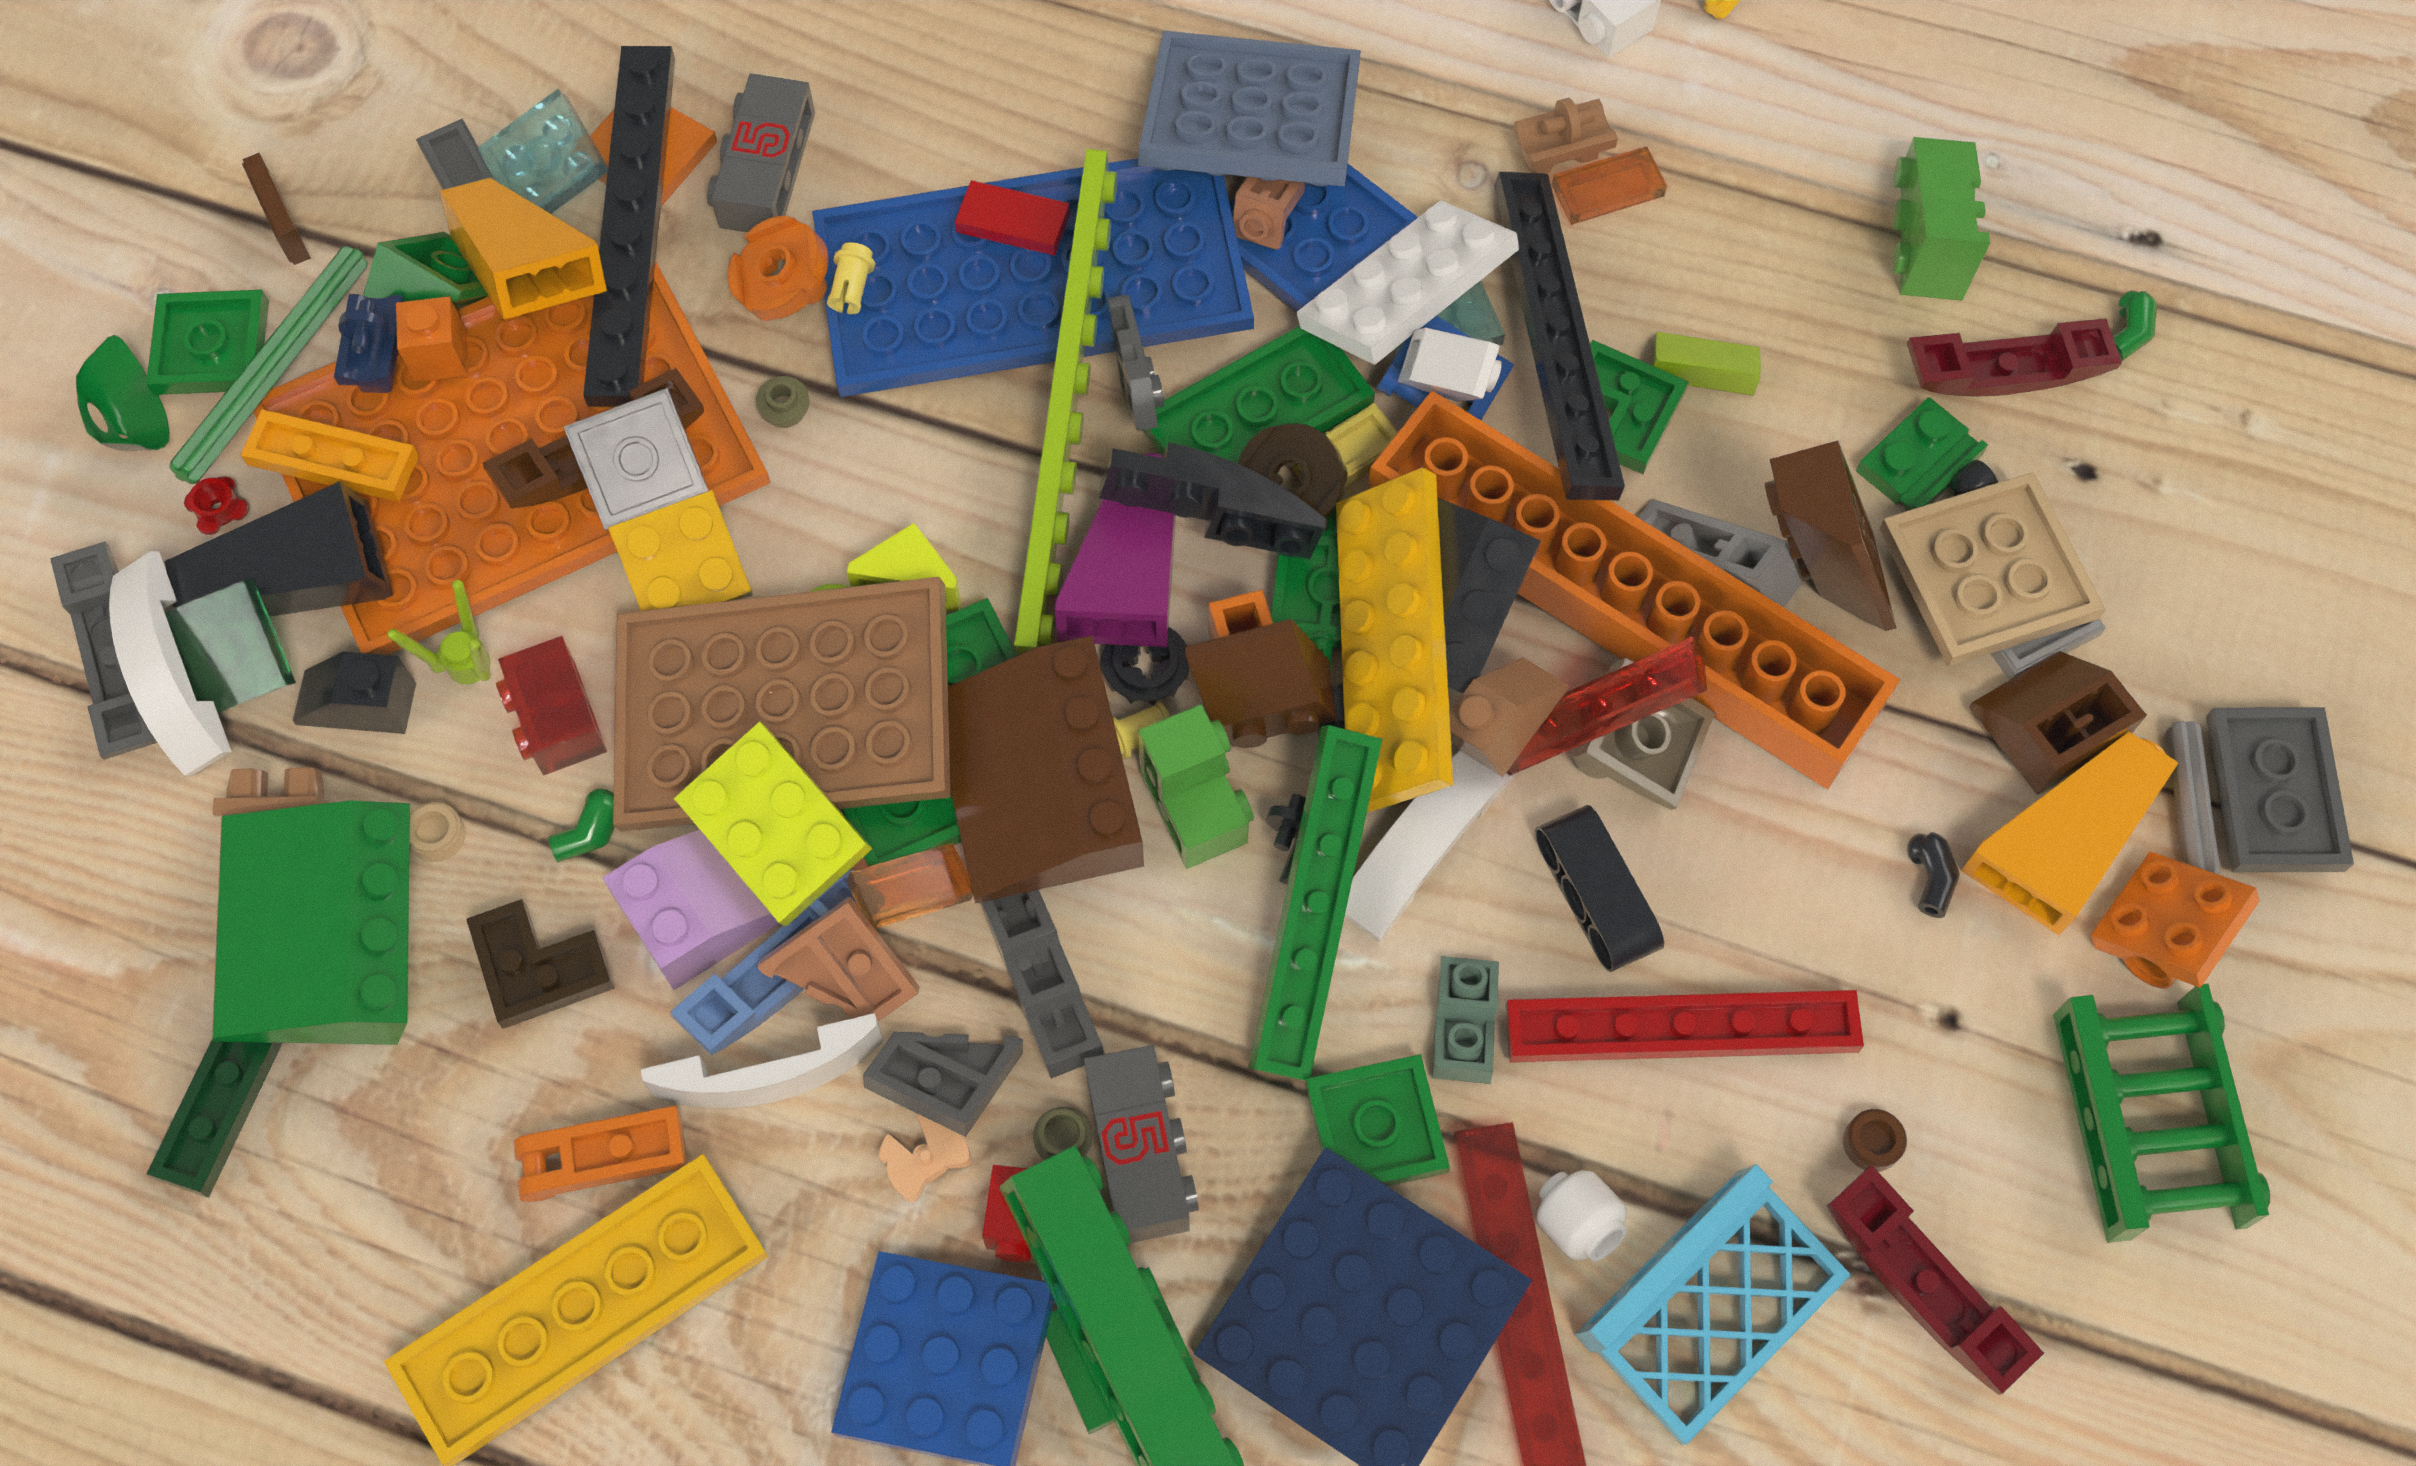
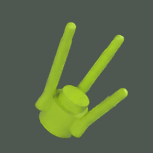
M455 580L452 583L462 627L460 631L452 632L443 639L438 652L433 653L396 629H390L387 633L389 639L426 662L434 673L447 671L452 680L459 684L469 685L480 680L487 681L491 677L489 671L490 657L478 638L479 630L474 623L468 597L461 580Z

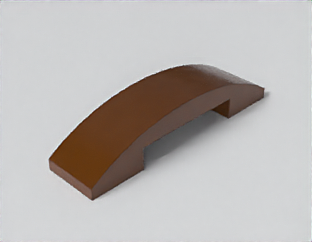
M677 368L629 391L631 402L668 388L684 429L688 428L704 413V406ZM567 435L541 448H538L534 441L530 439L483 462L484 470L510 508L527 507L550 502L588 488Z

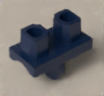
M349 294L346 312L342 313L338 324L341 340L334 372V378L338 385L358 386L359 390L364 393H388L392 390L398 355L396 303L405 302L402 295H391L387 298L377 299L359 294Z

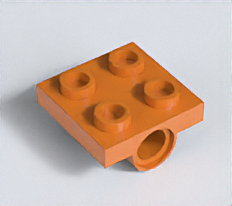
M2150 851L2092 932L2091 938L2095 949L2124 959V963L2134 976L2153 987L2167 989L2178 979L2201 988L2260 902L2257 889L2251 885Z

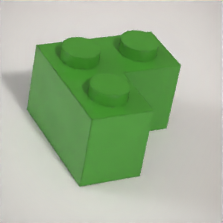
M1202 704L1138 730L1140 774L1185 868L1189 869L1247 844L1249 822L1254 820V816L1244 792L1241 789L1233 792L1225 774L1230 773L1229 763L1225 754L1231 751V746L1221 722L1218 719L1210 722Z

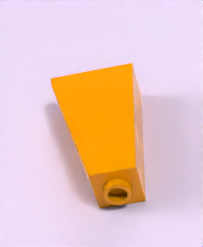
M492 178L440 190L450 236L504 320L607 291L598 245L594 239Z
M2127 732L1983 841L1961 872L2060 936L2078 916L2178 765V762L2167 756L2164 750L2155 742L2139 738L2131 732Z

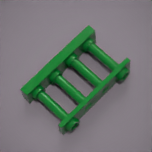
M2209 983L2203 984L2201 988L2195 986L2177 1002L2179 1011L2105 1018L2102 1013L2097 1012L2094 996L2086 995L2070 997L2053 1014L2107 1243L2131 1241L2150 1228L2149 1220L2154 1214L2230 1207L2236 1230L2247 1229L2269 1215V1185L2264 1175L2258 1173L2222 1037L2225 1028L2223 1011L2217 1002H2213ZM2186 1034L2194 1066L2190 1068L2119 1075L2117 1070L2111 1069L2106 1047L2111 1041ZM2200 1091L2208 1120V1125L2133 1132L2130 1127H2125L2120 1104L2123 1098ZM2215 1148L2224 1182L2147 1190L2144 1185L2139 1184L2134 1162L2137 1156Z

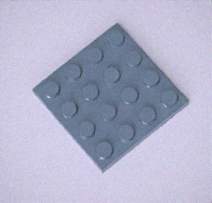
M1163 30L1139 144L1138 166L1156 167L1165 171L1177 169L1207 172L1215 176L1227 174L1256 177L1265 181L1286 180L1306 182L1316 186H1345L1361 50Z

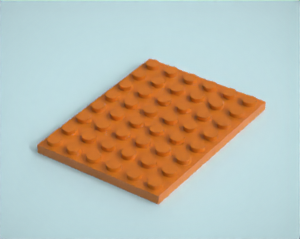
M655 260L643 384L677 368L704 406V413L685 431L709 491L713 490L718 506H721L770 484V478ZM594 295L505 320L489 296L458 309L457 312L466 329L468 376L414 382L398 351L392 390L388 393H364L359 390L358 386L338 385L334 378L336 362L271 389L254 411L256 419L261 409L414 445L419 455L400 502L355 492L368 501L393 591V596L384 600L340 606L361 653L390 655L403 649L387 636L390 629H396L419 642L461 623L452 583L455 580L463 582L472 616L474 617L617 553L609 529H604L588 488L550 502L527 507L510 508L483 467V462L530 439L534 441L538 448H541L565 436L564 426L615 408L588 407L583 396ZM281 474L293 502L330 486Z

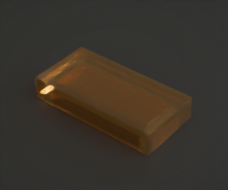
M1647 146L1554 174L1552 187L1571 225L1664 197L1667 190V184Z
M953 843L851 871L846 880L857 906L874 928L971 901L973 897L970 878Z

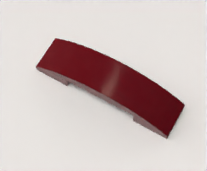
M2107 318L2057 323L2049 335L1963 343L1960 333L1910 337L1906 343L1920 388L1934 393L1953 396H2001L2045 390L2118 369L2122 364Z
M1873 1165L1866 1168L1826 1205L1857 1253L1894 1298L1936 1342L1996 1394H2003L2044 1354L2040 1347L2001 1305L1992 1308L1909 1218L1914 1210Z

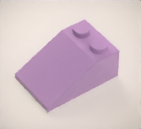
M700 829L655 845L602 877L615 901L673 991L780 924Z

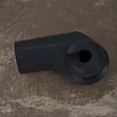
M1930 832L1928 835L1922 833L1915 834L1908 842L1907 854L1911 857L1913 863L1924 864L1928 874V879L1917 907L1922 913L1930 917L1943 918L1946 915L1960 877L1959 869L1948 841L1935 832Z

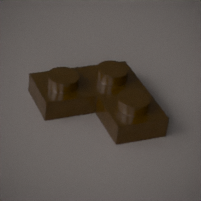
M522 899L466 919L496 1020L502 1029L615 989L599 937L594 930L540 949L528 907Z

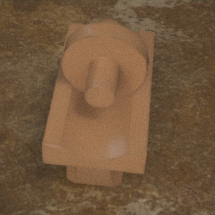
M1570 98L1557 100L1555 111L1515 121L1513 126V133L1530 173H1549L1555 164L1569 160L1585 163L1598 159L1601 151L1616 148L1618 141L1615 131L1607 122L1600 98L1577 105Z
M310 767L285 769L283 797H267L269 773L253 768L231 769L226 798H214L213 815L222 817L224 815L329 803L324 800L322 773Z

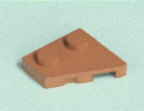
M850 896L759 960L757 965L762 974L770 978L774 974L806 989L805 995L824 1004L838 1005L850 1017L857 1018L875 1013L878 1022L916 996L920 988Z

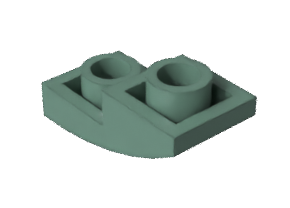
M1441 956L1434 1036L1433 1079L1491 1084L1494 1061V1030L1498 1007V961Z

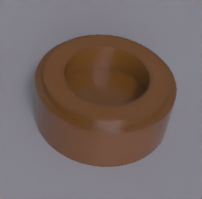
M1869 1109L1857 1114L1848 1124L1843 1135V1146L1848 1158L1856 1166L1865 1170L1870 1165H1873L1878 1172L1891 1168L1903 1156L1907 1146V1135L1902 1123L1894 1115L1880 1109Z

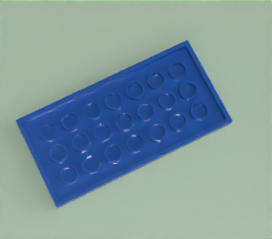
M1138 158L1108 163L1109 171L1117 172V192L1115 203H1106L1104 219H1111L1110 242L1108 251L1099 250L1097 266L1104 267L1103 292L1101 299L1092 298L1090 314L1097 315V334L1095 346H1085L1084 357L1116 352L1107 298L1127 294L1130 297L1143 347L1254 329V315L1224 175L1215 176L1207 172L1177 169L1165 171L1156 167L1138 166ZM1084 167L986 183L1070 204L1071 214L1055 256L957 233L955 220L968 186L812 211L815 232L824 240L828 251V269L824 278L827 282V290L824 298L836 384L840 397L1055 362ZM848 242L868 247L873 252L872 259L876 263L874 271L867 274L861 299V308L857 314H847L848 303H844L842 313L833 310L827 305L837 265L833 261L835 252L841 250L842 245Z

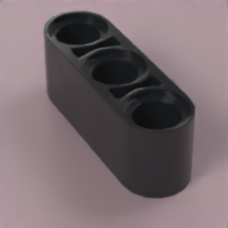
M1585 805L1535 828L1536 841L1548 868L1597 958L1607 971L1611 973L1664 948V937L1654 913L1604 823L1592 806Z

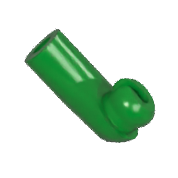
M2131 290L2124 293L2119 299L2118 306L2123 307L2119 314L2126 318V327L2113 335L2121 361L2146 345L2155 336L2157 303L2146 291L2138 292Z
M602 788L591 791L586 796L577 826L548 836L557 863L603 848L609 843L615 829L613 826L614 794L611 791Z

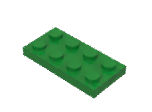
M1298 326L1165 399L1164 407L1155 408L1158 427L1145 429L1144 432L1161 455H1164L1168 442L1198 449L1238 464L1244 447L1261 430L1274 425L1298 423L1309 425L1323 433L1373 404L1375 392L1341 348Z

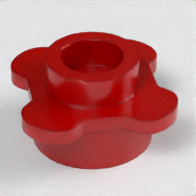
M221 476L203 479L192 487L184 499L186 509L194 512L198 519L196 527L202 534L213 535L219 531L220 526L226 525L232 520H242L248 513V504L244 500L238 499L234 492L236 484L230 477ZM221 503L219 508L212 509L215 504Z

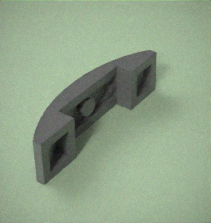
M104 541L50 558L62 607L71 615L93 702L92 705L87 707L100 757L105 760L158 743L135 705L123 677L115 651L110 624L109 599L113 575L118 573L119 570L109 545Z

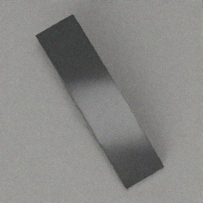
M1035 890L981 902L980 904L1050 1079L1085 1066L1084 1058L1104 1055L1102 1043L1083 1002L1079 985L1061 947L1057 930L1040 891Z

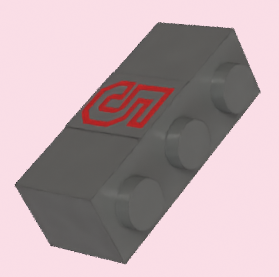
M749 73L744 93L738 92L734 100V125L731 134L726 133L722 139L720 148L722 165L718 176L713 175L708 185V205L714 207L719 228L749 232L754 226L764 220L786 215L815 116L809 82Z
M1154 1045L1084 1058L1086 1078L1112 1211L1118 1213L1125 1223L1131 1243L1190 1231L1189 1213L1199 1211L1193 1176L1181 1177L1177 1155L1187 1153L1181 1119L1169 1120L1165 1098L1175 1096L1169 1062H1157Z

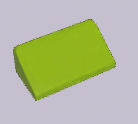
M1656 332L1651 365L1689 381L1688 386L1754 396L1761 374L1760 347Z

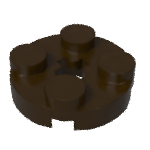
M1298 423L1274 425L1261 430L1252 437L1244 447L1238 464L1255 471L1281 486L1284 479L1278 474L1280 469L1284 465L1293 469L1299 463L1303 468L1300 477L1304 482L1299 489L1291 487L1288 491L1306 502L1327 520L1336 510V503L1342 500L1348 477L1347 468L1343 463L1340 451L1333 441L1319 430L1309 425Z

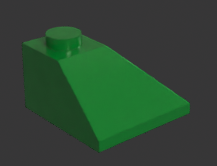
M446 232L378 242L363 294L365 297L377 299L387 298L391 295H402L405 302L450 296L456 310L488 297V294L455 242Z

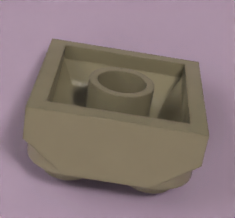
M1625 657L1614 662L1594 688L1573 738V759L1578 768L1587 776L1596 779L1609 777L1642 796L1673 810L1679 805L1715 712Z

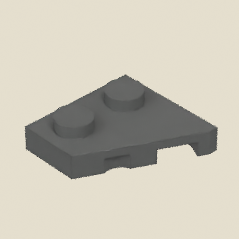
M893 1032L864 1072V1088L966 1137L1023 1054V1040L1016 1036H1005L1004 1044L969 1043L968 1034H944L938 1037H930L918 1032Z

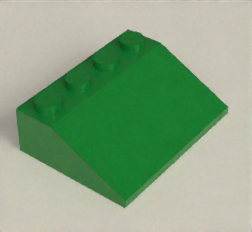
M348 800L222 816L212 1042L398 1045L408 1020L410 803Z

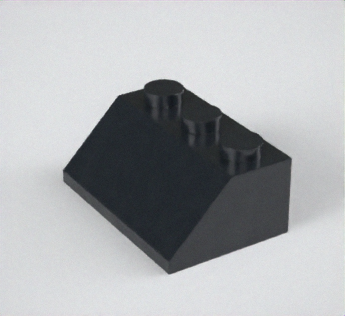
M1437 497L1448 687L1464 693L1471 682L1480 677L1541 541L1491 518Z

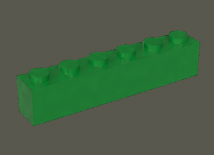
M1076 1145L1006 1180L999 1189L1135 1465L1244 1466L1237 1447L1228 1437L1222 1438L1212 1418L1216 1409L1209 1391L1200 1380H1193L1183 1358L1187 1357V1350L1180 1333L1171 1323L1165 1324L1155 1304L1159 1299V1295L1152 1277L1145 1268H1137L1127 1248L1131 1240L1125 1223L1115 1211L1110 1213L1099 1193V1190L1103 1188L1099 1171L1093 1161L1088 1156L1082 1158Z

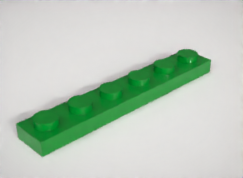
M1331 725L1321 726L1248 1068L1305 1081L1306 1078L1311 1077L1382 744L1381 738Z

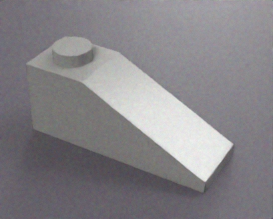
M1652 499L1638 517L1782 607H1785L1801 586V581L1786 540Z

